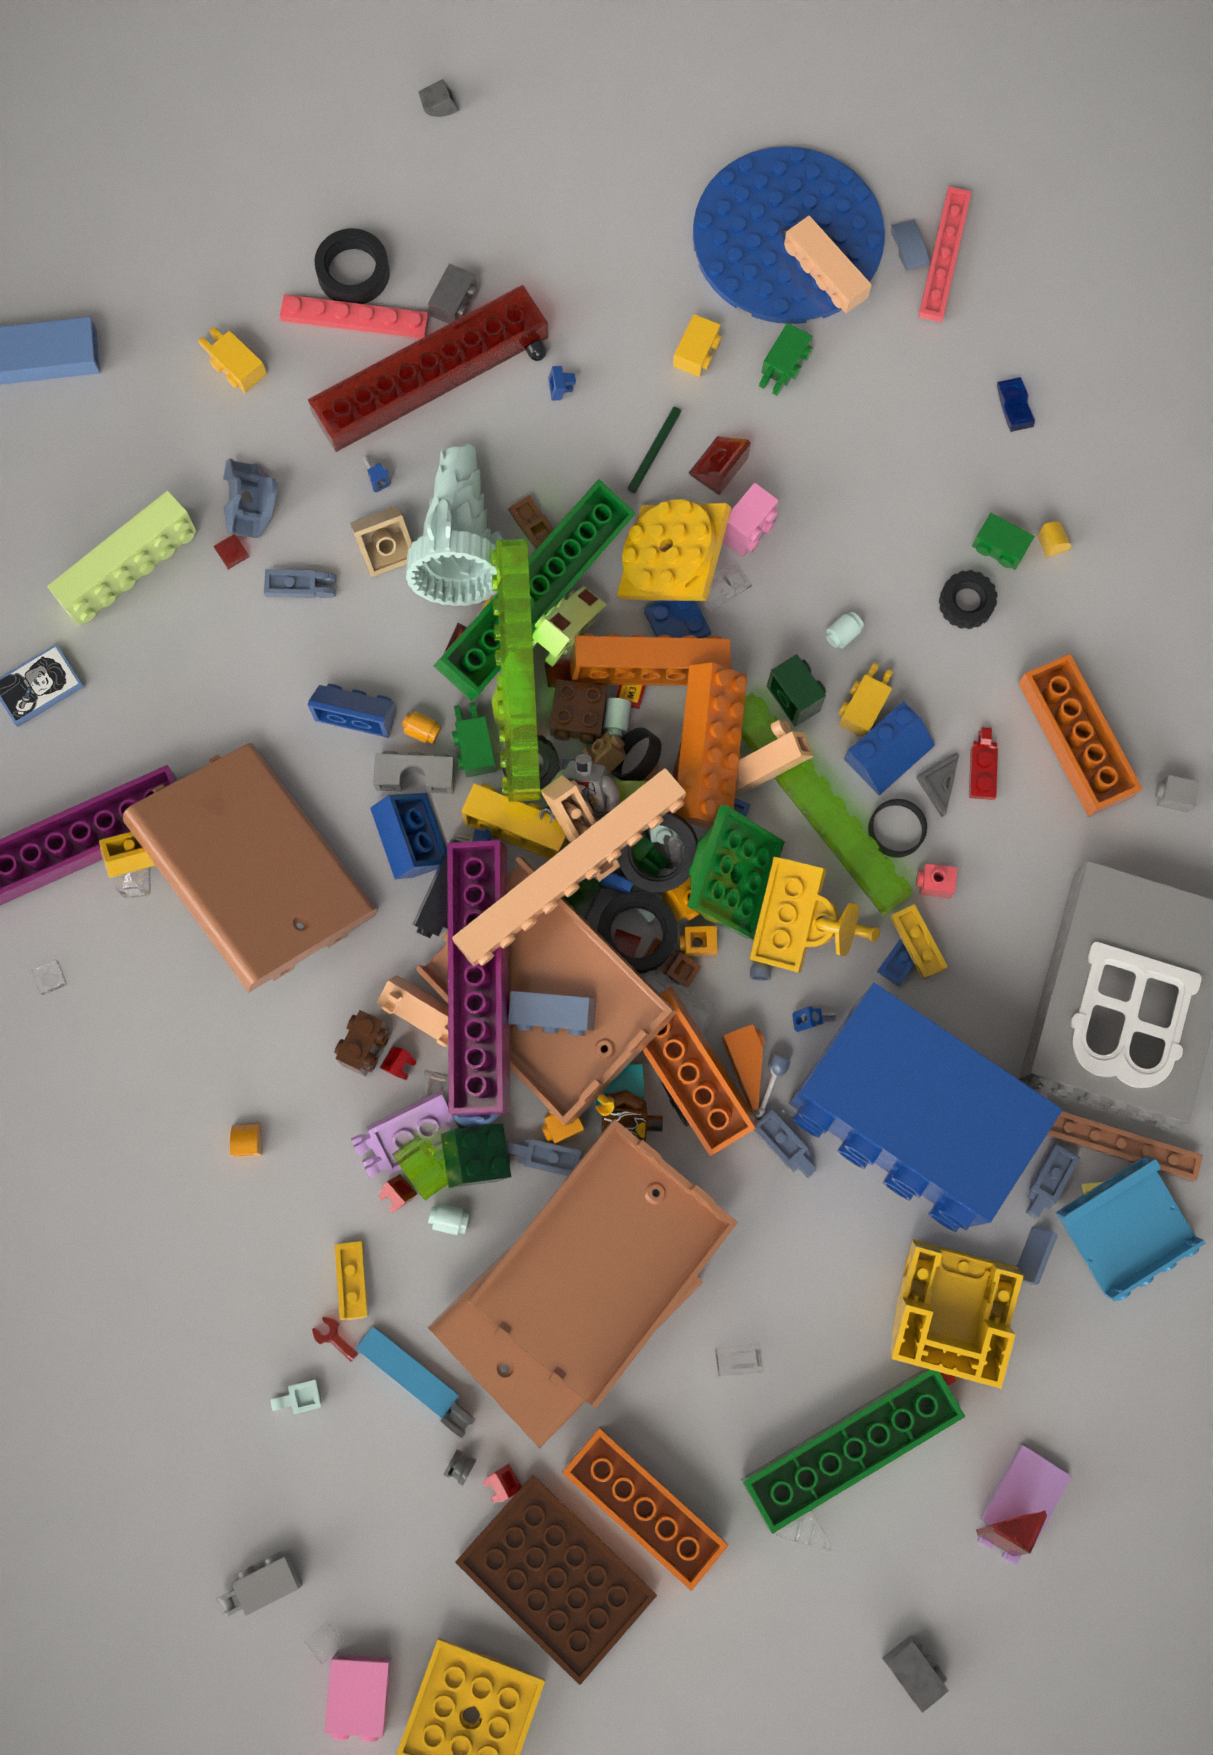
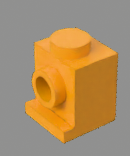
M717 926L685 927L684 935H679V950H684L687 957H716L718 953ZM694 940H700L702 942V946L694 947L692 942Z

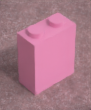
M338 1654L332 1657L325 1734H332V1738L336 1740L349 1739V1735L361 1736L360 1740L367 1742L378 1741V1737L383 1738L386 1731L391 1658Z

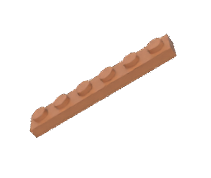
M1063 1111L1046 1135L1135 1163L1144 1156L1155 1158L1159 1163L1161 1169L1158 1171L1193 1182L1197 1181L1203 1157L1202 1154Z

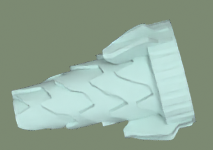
M468 443L462 447L456 446L448 448L446 451L441 450L439 467L434 483V497L429 499V510L424 522L423 536L411 544L407 555L406 580L409 587L412 588L413 592L426 600L442 605L467 606L490 599L500 589L501 582L508 575L507 569L512 566L510 551L502 534L496 531L491 535V529H487L488 511L484 509V493H481L480 469H478L475 447Z

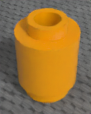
M416 710L412 714L407 713L402 722V727L405 728L404 734L425 744L428 742L434 744L442 728L441 725L437 724L436 720Z

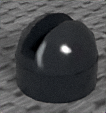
M538 340L525 349L528 356L534 361H541L547 353L543 340Z

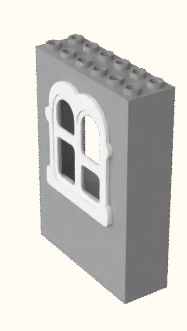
M1088 861L1075 872L1019 1080L1025 1081V1085L1030 1088L1040 1090L1041 1087L1051 1089V1094L1063 1098H1067V1095L1077 1098L1078 1103L1093 1106V1103L1103 1106V1110L1106 1112L1119 1114L1120 1111L1129 1114L1128 1118L1137 1122L1148 1120L1154 1122V1126L1159 1129L1171 1131V1128H1179V1126L1190 1123L1213 1031V900ZM1105 965H1112L1135 974L1136 978L1128 1002L1099 993L1098 987ZM1149 978L1173 984L1179 989L1173 1016L1168 1028L1156 1026L1141 1021L1138 1018L1146 982ZM1095 1005L1122 1012L1125 1016L1118 1046L1115 1051L1108 1055H1099L1093 1052L1088 1047L1086 1041V1032ZM1138 1031L1164 1040L1165 1047L1162 1058L1154 1068H1141L1131 1060L1129 1049L1134 1032Z

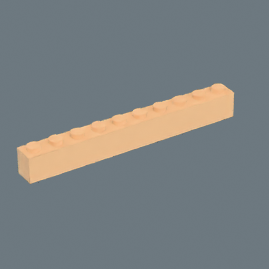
M664 768L452 937L453 942L474 967L477 964L485 965L494 957L492 952L500 946L503 949L509 946L516 939L514 935L521 929L524 931L530 929L537 922L535 919L542 912L545 914L550 913L558 906L557 900L564 895L569 897L580 888L578 884L585 878L591 880L601 871L599 867L606 861L609 864L615 861L622 854L620 851L627 844L630 847L635 845L643 837L641 835L642 832L647 828L653 830L663 822L662 816L667 812L671 811V813H674L684 805L685 790Z

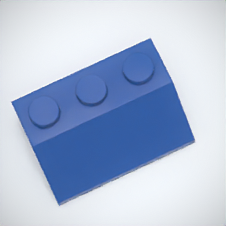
M319 684L308 701V707L314 721L386 738L390 736L397 710L395 703L389 697L377 695V697L367 696V693L356 689L350 692L342 690L340 686L335 684H327V686Z
M903 701L847 751L844 760L880 796L929 752L935 744L922 719Z
M427 793L388 795L370 808L394 879L414 878L437 870L447 848Z

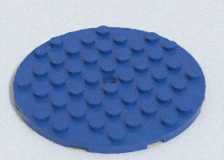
M772 147L751 152L736 159L719 171L707 185L699 199L693 222V247L699 262V268L706 281L723 300L734 308L739 307L751 313L754 318L784 324L806 323L807 320L819 317L827 318L840 312L842 309L834 305L829 294L825 290H821L812 275L806 273L795 256H791L787 252L784 245L785 236L782 234L783 230L788 231L807 216H810L870 282L878 270L885 243L884 221L878 202L870 188L859 175L844 163L824 153L800 147Z

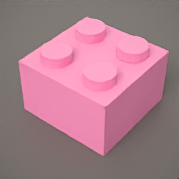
M754 483L731 510L723 542L743 557L748 551L753 552L761 541L759 538L763 533L768 534L775 526L776 522L774 519L779 513L777 511L779 500Z

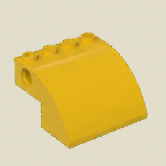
M912 1239L895 1310L891 1358L1002 1389L1016 1336L1010 1325L1024 1275L1018 1267Z

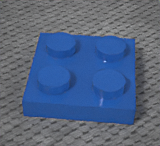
M659 601L644 608V614L656 637L659 635H669L672 638H682L687 635H693L697 638H705L711 635V630L696 601Z

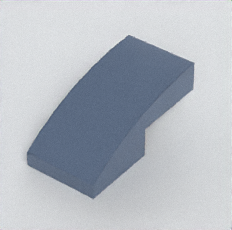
M915 220L891 225V234L899 247L898 256L905 269L910 270L928 266L930 263L928 253Z

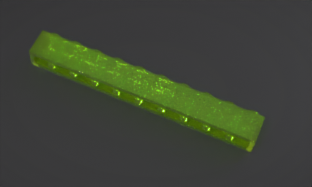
M527 539L495 540L496 550H491L492 566H497V575H492L493 591H498V599L493 600L494 616L499 615V624H494L495 640H500L501 648L495 650L496 666L501 665L502 675H497V690L503 691V700H498L499 716H504V726H499L500 742H505V751L500 752L501 768L506 767L507 777H501L502 794L507 793L508 802L541 800Z
M752 692L745 697L741 737L751 750L755 752L777 740L771 729V724L779 719L775 716L772 717L767 711L768 707L761 697L757 698ZM811 759L774 777L883 917L887 916L911 897L913 893L910 891L912 888L909 882L904 877L900 878L894 871L895 866L888 857H883L878 851L879 846L871 836L867 837L862 830L863 826L858 818L855 816L851 817L847 812V806L843 799L839 796L835 797L830 790L831 786L827 779L823 776L820 777L814 770L815 766Z

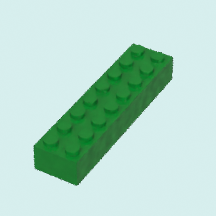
M925 1368L746 1475L741 1481L767 1528L773 1534L965 1418V1415L940 1372Z

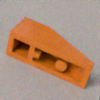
M751 1024L723 1035L722 1042L746 1102L751 1111L755 1112L759 1107L763 1056L762 1045L765 1044L760 1029L755 1030L754 1025Z

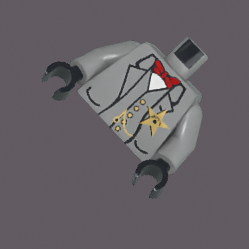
M579 754L575 759L576 761H570L567 768L560 770L551 782L561 775L569 781L575 780L583 792L581 794L583 799L591 806L594 814L605 816L620 804V789L614 780L608 776L607 768L604 765L592 764L590 755ZM547 803V806L540 811L539 819L542 820L544 812L548 811L552 815L551 823L556 817Z

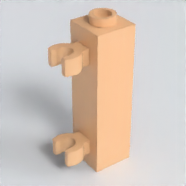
M777 720L771 724V729L777 740L742 759L739 751L735 796H740L814 757L805 733L791 732V727L787 720L783 722Z
M398 975L388 980L376 1002L382 1006L381 1009L389 1014H396L437 1039L436 1042L446 1048L448 1046V1005Z

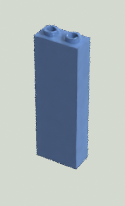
M91 317L0 327V385L100 373L97 329Z

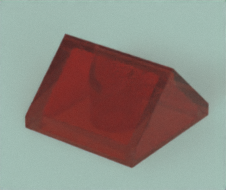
M717 436L689 471V474L720 495L747 461L751 446L750 441L747 439Z
M1044 1510L1021 1515L978 1528L976 1532L978 1536L1012 1556L1031 1554L1047 1514Z

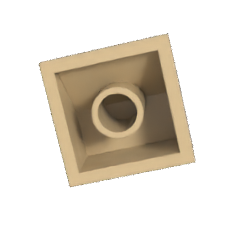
M397 505L350 522L357 545L371 578L407 564L408 549L411 547L412 542Z

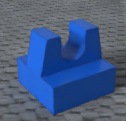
M552 366L548 377L552 401L561 400L563 394L572 392L573 385L576 384L575 373H563L562 366Z

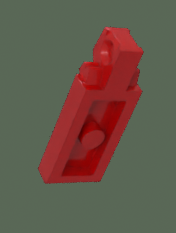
M981 727V731L978 733V741H973V746L970 749L969 798L996 799L998 748L997 742H991L992 728Z

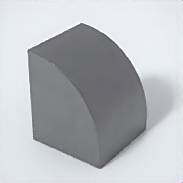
M444 79L418 91L424 112L430 116L443 117L459 111L453 91Z

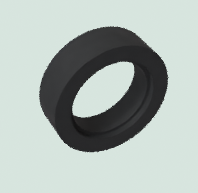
M348 228L336 231L321 242L315 254L314 264L319 285L323 292L334 301L365 304L377 298L387 286L390 269L386 250L376 236L365 230ZM345 250H362L375 260V270L366 281L356 285H346L336 281L330 275L329 267L332 260Z
M670 811L662 816L664 820L659 826L672 829L683 842L684 859L676 871L665 876L650 875L637 865L633 856V846L630 847L627 844L620 850L622 854L618 857V861L624 875L635 886L646 891H670L682 885L690 877L689 868L693 863L698 839L692 826L683 817Z
M630 892L614 898L603 910L597 927V932L639 974L657 969L669 958L676 944L678 933L677 922L669 906L657 896L646 892ZM634 908L644 909L652 913L660 922L663 931L662 943L659 948L652 954L641 958L623 954L617 949L611 937V926L615 918L620 913Z

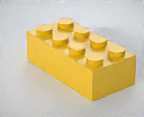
M484 783L481 786L473 784L461 810L464 825L480 830L489 829L491 836L549 860L568 845L569 840L557 819L550 823L552 815L545 812L543 819H539L542 807L530 803L529 806L519 802L520 799L509 793H506L505 796L495 792L496 789Z

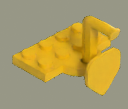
M774 857L749 960L802 973L808 947L823 946L835 937L836 954L846 956L850 951L854 935L870 939L871 942H876L880 936V930L878 927L871 928L857 924L859 905L855 903H848L842 916L839 917L836 906L830 899L821 896L827 869Z

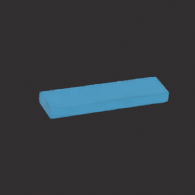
M374 1326L356 1348V1350L441 1418L445 1416L452 1404L460 1396Z

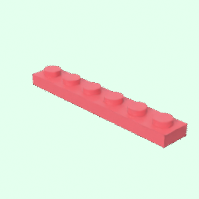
M948 186L919 310V318L942 323L972 191Z
M284 294L280 319L284 322L425 339L429 315L428 312Z

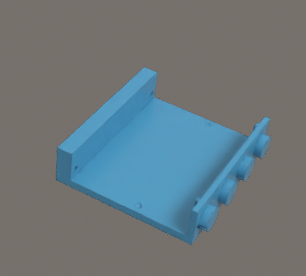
M1144 1156L1055 1212L1103 1294L1112 1301H1121L1131 1294L1130 1291L1138 1286H1145L1151 1283L1155 1275L1173 1269L1177 1265V1261L1184 1257L1195 1255L1199 1252V1247L1206 1244L1203 1239L1194 1235L1157 1172L1161 1169L1159 1163L1155 1158Z

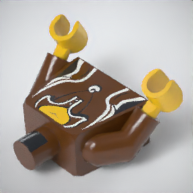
M622 1090L613 1094L603 1093L598 1096L597 1100L601 1105L596 1106L595 1109L602 1115L601 1134L614 1119L639 1140H644L645 1142L647 1131L662 1132L663 1116L648 1115L646 1101L630 1091Z

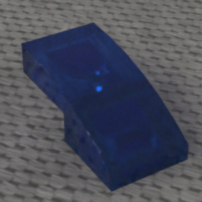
M1021 377L997 382L1001 407L1010 432L1034 427L1035 419L1027 403L1029 395Z

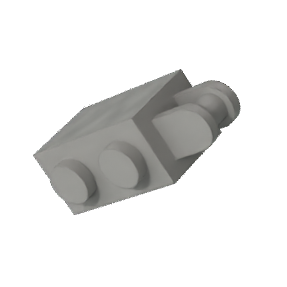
M278 1552L264 1559V1566L255 1570L252 1565L237 1573L239 1579L232 1583L234 1590L216 1599L218 1603L221 1602L225 1611L223 1617L226 1618L242 1609L245 1616L298 1590L302 1583L289 1553L281 1557ZM235 1594L240 1602L238 1606H235L231 1597Z

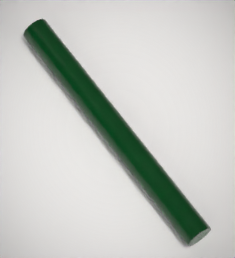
M673 407L627 487L630 492H637L681 414L679 408Z

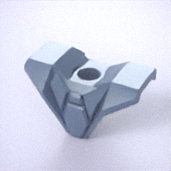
M229 458L226 460L223 477L229 484V503L224 506L227 533L259 538L272 517L278 483L275 478H270L259 464H248ZM241 491H247L251 494V503H245L241 500Z

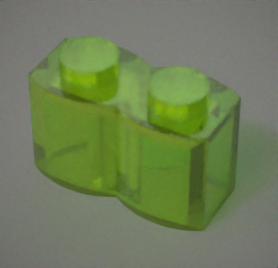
M418 1135L392 1155L416 1190L426 1201L447 1186L448 1180L445 1161L443 1159L437 1161L434 1157L437 1150L430 1140L423 1141Z

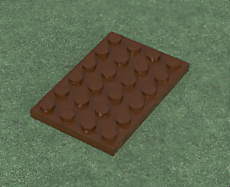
M533 1474L455 1561L579 1685L583 1683L657 1596L637 1574Z

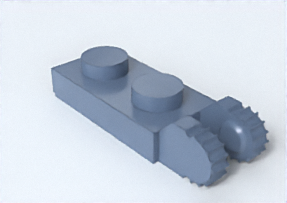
M266 569L264 595L265 597L316 598L317 596L320 598H334L336 595L335 589L316 587V581L320 583H335L337 575L334 573L316 572L315 570Z

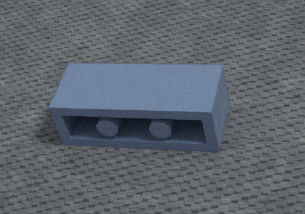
M511 991L508 1024H517L516 1030L532 1031L533 1026L543 1027L542 1032L558 1033L559 1028L569 1029L568 1034L585 1036V1031H594L596 998Z

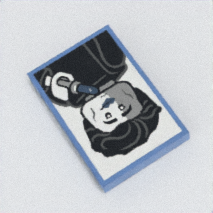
M55 644L0 677V701L14 724L19 727L84 688L59 646Z

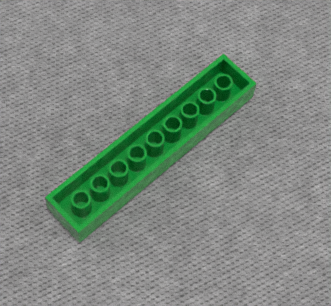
M598 479L444 652L433 667L472 701L502 669L509 653H516L535 631L536 628L534 626L537 621L560 602L636 513Z

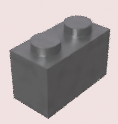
M449 263L428 302L430 316L456 327L459 320L465 318L470 299L474 300L477 295L476 274Z
M908 1637L882 1659L917 1708L923 1713L949 1692L944 1684L948 1679L937 1665L933 1668L926 1660L929 1653L918 1640L914 1643Z

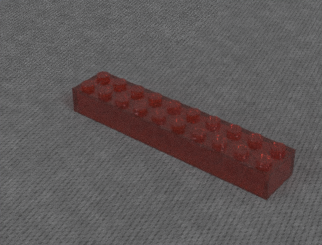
M521 285L309 398L308 403L311 413L335 452H338L518 355L534 342L549 338L548 322L524 285Z

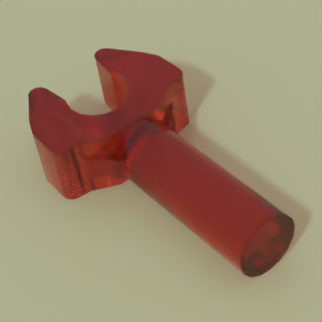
M323 1317L322 1320L329 1326L330 1331L327 1335H323L320 1330L313 1328L312 1332L315 1341L318 1344H323L324 1342L331 1343L352 1362L358 1356V1353L338 1335L340 1323L336 1319Z

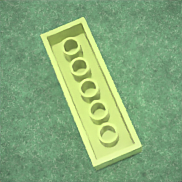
M167 490L51 582L47 588L63 609L81 626L83 623L90 622L103 607L110 606L123 591L130 590L139 578L150 574L159 562L170 558L179 546L190 542L197 531L187 511Z

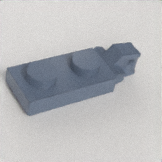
M771 1109L758 1121L759 1123L754 1131L793 1172L799 1169L809 1178L817 1170L808 1160L812 1155L809 1153L807 1146Z
M523 1139L522 1145L510 1142L507 1145L508 1154L519 1157V1164L568 1176L579 1163L583 1153L581 1150L533 1139Z
M1057 1143L1054 1144L1029 1190L1030 1192L1027 1197L1032 1199L1026 1211L1027 1214L1034 1218L1039 1217L1044 1207L1050 1209L1053 1204H1056L1080 1159L1079 1156Z

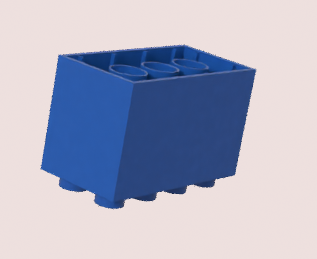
M873 983L856 1002L788 1103L798 1110L792 1119L796 1125L817 1138L827 1131L843 1141L837 1150L841 1156L861 1169H865L868 1164L873 1165L874 1163L888 1172L883 1180V1184L909 1201L913 1196L920 1198L921 1195L934 1204L928 1213L929 1216L953 1232H957L959 1228L968 1230L969 1227L992 1222L1063 1110L876 983Z

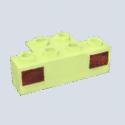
M584 585L578 591L572 590L566 598L560 600L556 607L553 606L546 615H543L534 626L537 629L531 635L534 640L529 648L533 649L539 643L545 650L550 652L545 661L553 667L561 659L562 654L566 655L572 649L575 636L583 634L595 622L607 604Z

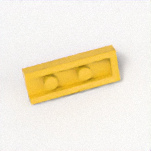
M915 904L890 916L922 980L928 979L948 968Z
M363 1242L334 1244L339 1319L347 1321L356 1318L364 1319V1317H368Z

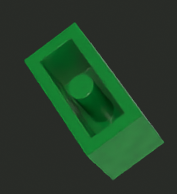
M990 512L972 547L981 555L996 559L1003 567L1016 570L1035 536Z

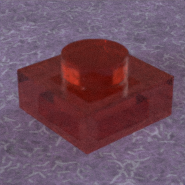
M235 534L213 546L228 570L249 558L247 551Z

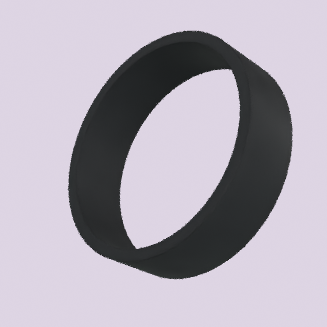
M635 728L621 738L624 742L623 748L626 756L633 746L645 738H649V745L644 758L632 771L622 775L624 760L611 771V774L620 781H642L652 772L660 758L662 750L661 741L646 728Z
M891 799L885 801L876 808L868 824L869 838L874 847L884 855L895 858L908 856L920 847L926 837L927 821L925 815L917 805L908 800ZM888 806L908 808L918 817L921 823L922 835L919 843L906 851H894L886 848L875 836L873 829L875 815Z

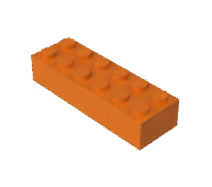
M584 633L575 636L570 655L571 681L600 685L687 686L689 665L714 662L731 669L730 639H722L720 636L697 638L693 635H687L682 638H672L669 635L646 637L642 634H636L631 637H620L618 634L594 636L590 633Z
M1071 654L1023 675L1018 685L1087 816L1091 817L1136 796L1143 788Z
M714 662L689 665L677 782L685 790L686 794L683 800L684 805L674 812L683 817L689 824L710 829L713 826L720 805H726L734 809L747 682L746 674Z
M670 986L659 994L677 1012L642 1051L709 1156H712L756 1129L759 1122L677 993Z
M600 1427L596 1429L562 1470V1473L690 1591L695 1588L728 1547L727 1542Z

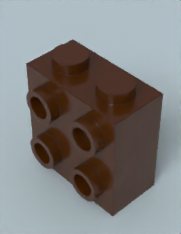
M556 679L549 727L550 736H554L555 739L567 741L569 738L580 739V742L586 744H594L596 740L600 739L607 698V685Z
M359 1010L357 1016L354 1014L351 1016L346 1027L349 1032L345 1040H339L334 1053L337 1054L335 1059L342 1066L366 1077L368 1071L372 1073L379 1059L376 1055L380 1047L385 1048L390 1034L388 1033L389 1028L383 1020Z

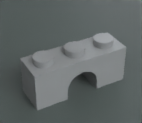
M383 751L382 754L375 753L374 787L378 791L402 792L403 779L408 774L417 772L426 777L425 787L427 793L453 794L454 758L449 757L445 753H435L434 756H423L424 754L420 752H409L408 755H399L395 751Z

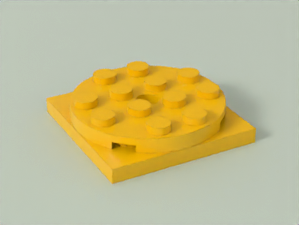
M684 499L661 502L658 505H641L637 522L630 528L622 552L623 573L616 596L621 600L707 601L731 507L727 503L696 504ZM671 544H673V545H672V548H669V549L666 551V549L668 548V546H670Z
M438 1637L396 1755H520L546 1679L508 1665L493 1656L477 1653ZM474 1706L479 1711L480 1718L474 1723H469L465 1720L463 1713L468 1707Z

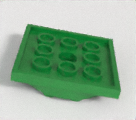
M720 805L713 826L698 841L693 863L689 868L692 892L687 907L700 913L706 920L712 923L720 924L744 938L754 940L774 857L780 858L785 841L733 808Z

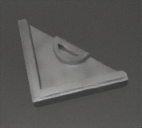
M958 753L916 777L941 817L947 813L959 758Z

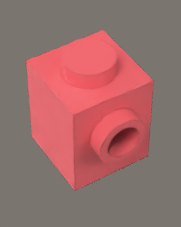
M925 864L921 871L917 872L916 886L920 887L919 895L951 898L955 894L957 867Z

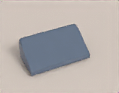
M1037 1227L1031 1229L1016 1266L1024 1275L1023 1282L1030 1285L1039 1284L1057 1239V1233Z

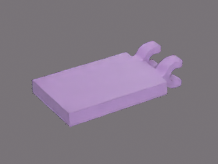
M438 1091L366 1126L369 1134H360L351 1138L358 1156L366 1153L371 1148L373 1149L376 1156H370L362 1160L369 1178L384 1169H387L389 1175L443 1149L441 1134L458 1127L452 1114H449V1108L441 1091Z
M1020 1445L980 1518L987 1525L977 1541L992 1549L999 1535L1010 1542L1002 1557L1017 1565L1024 1547L1032 1551L1072 1476L1024 1445Z

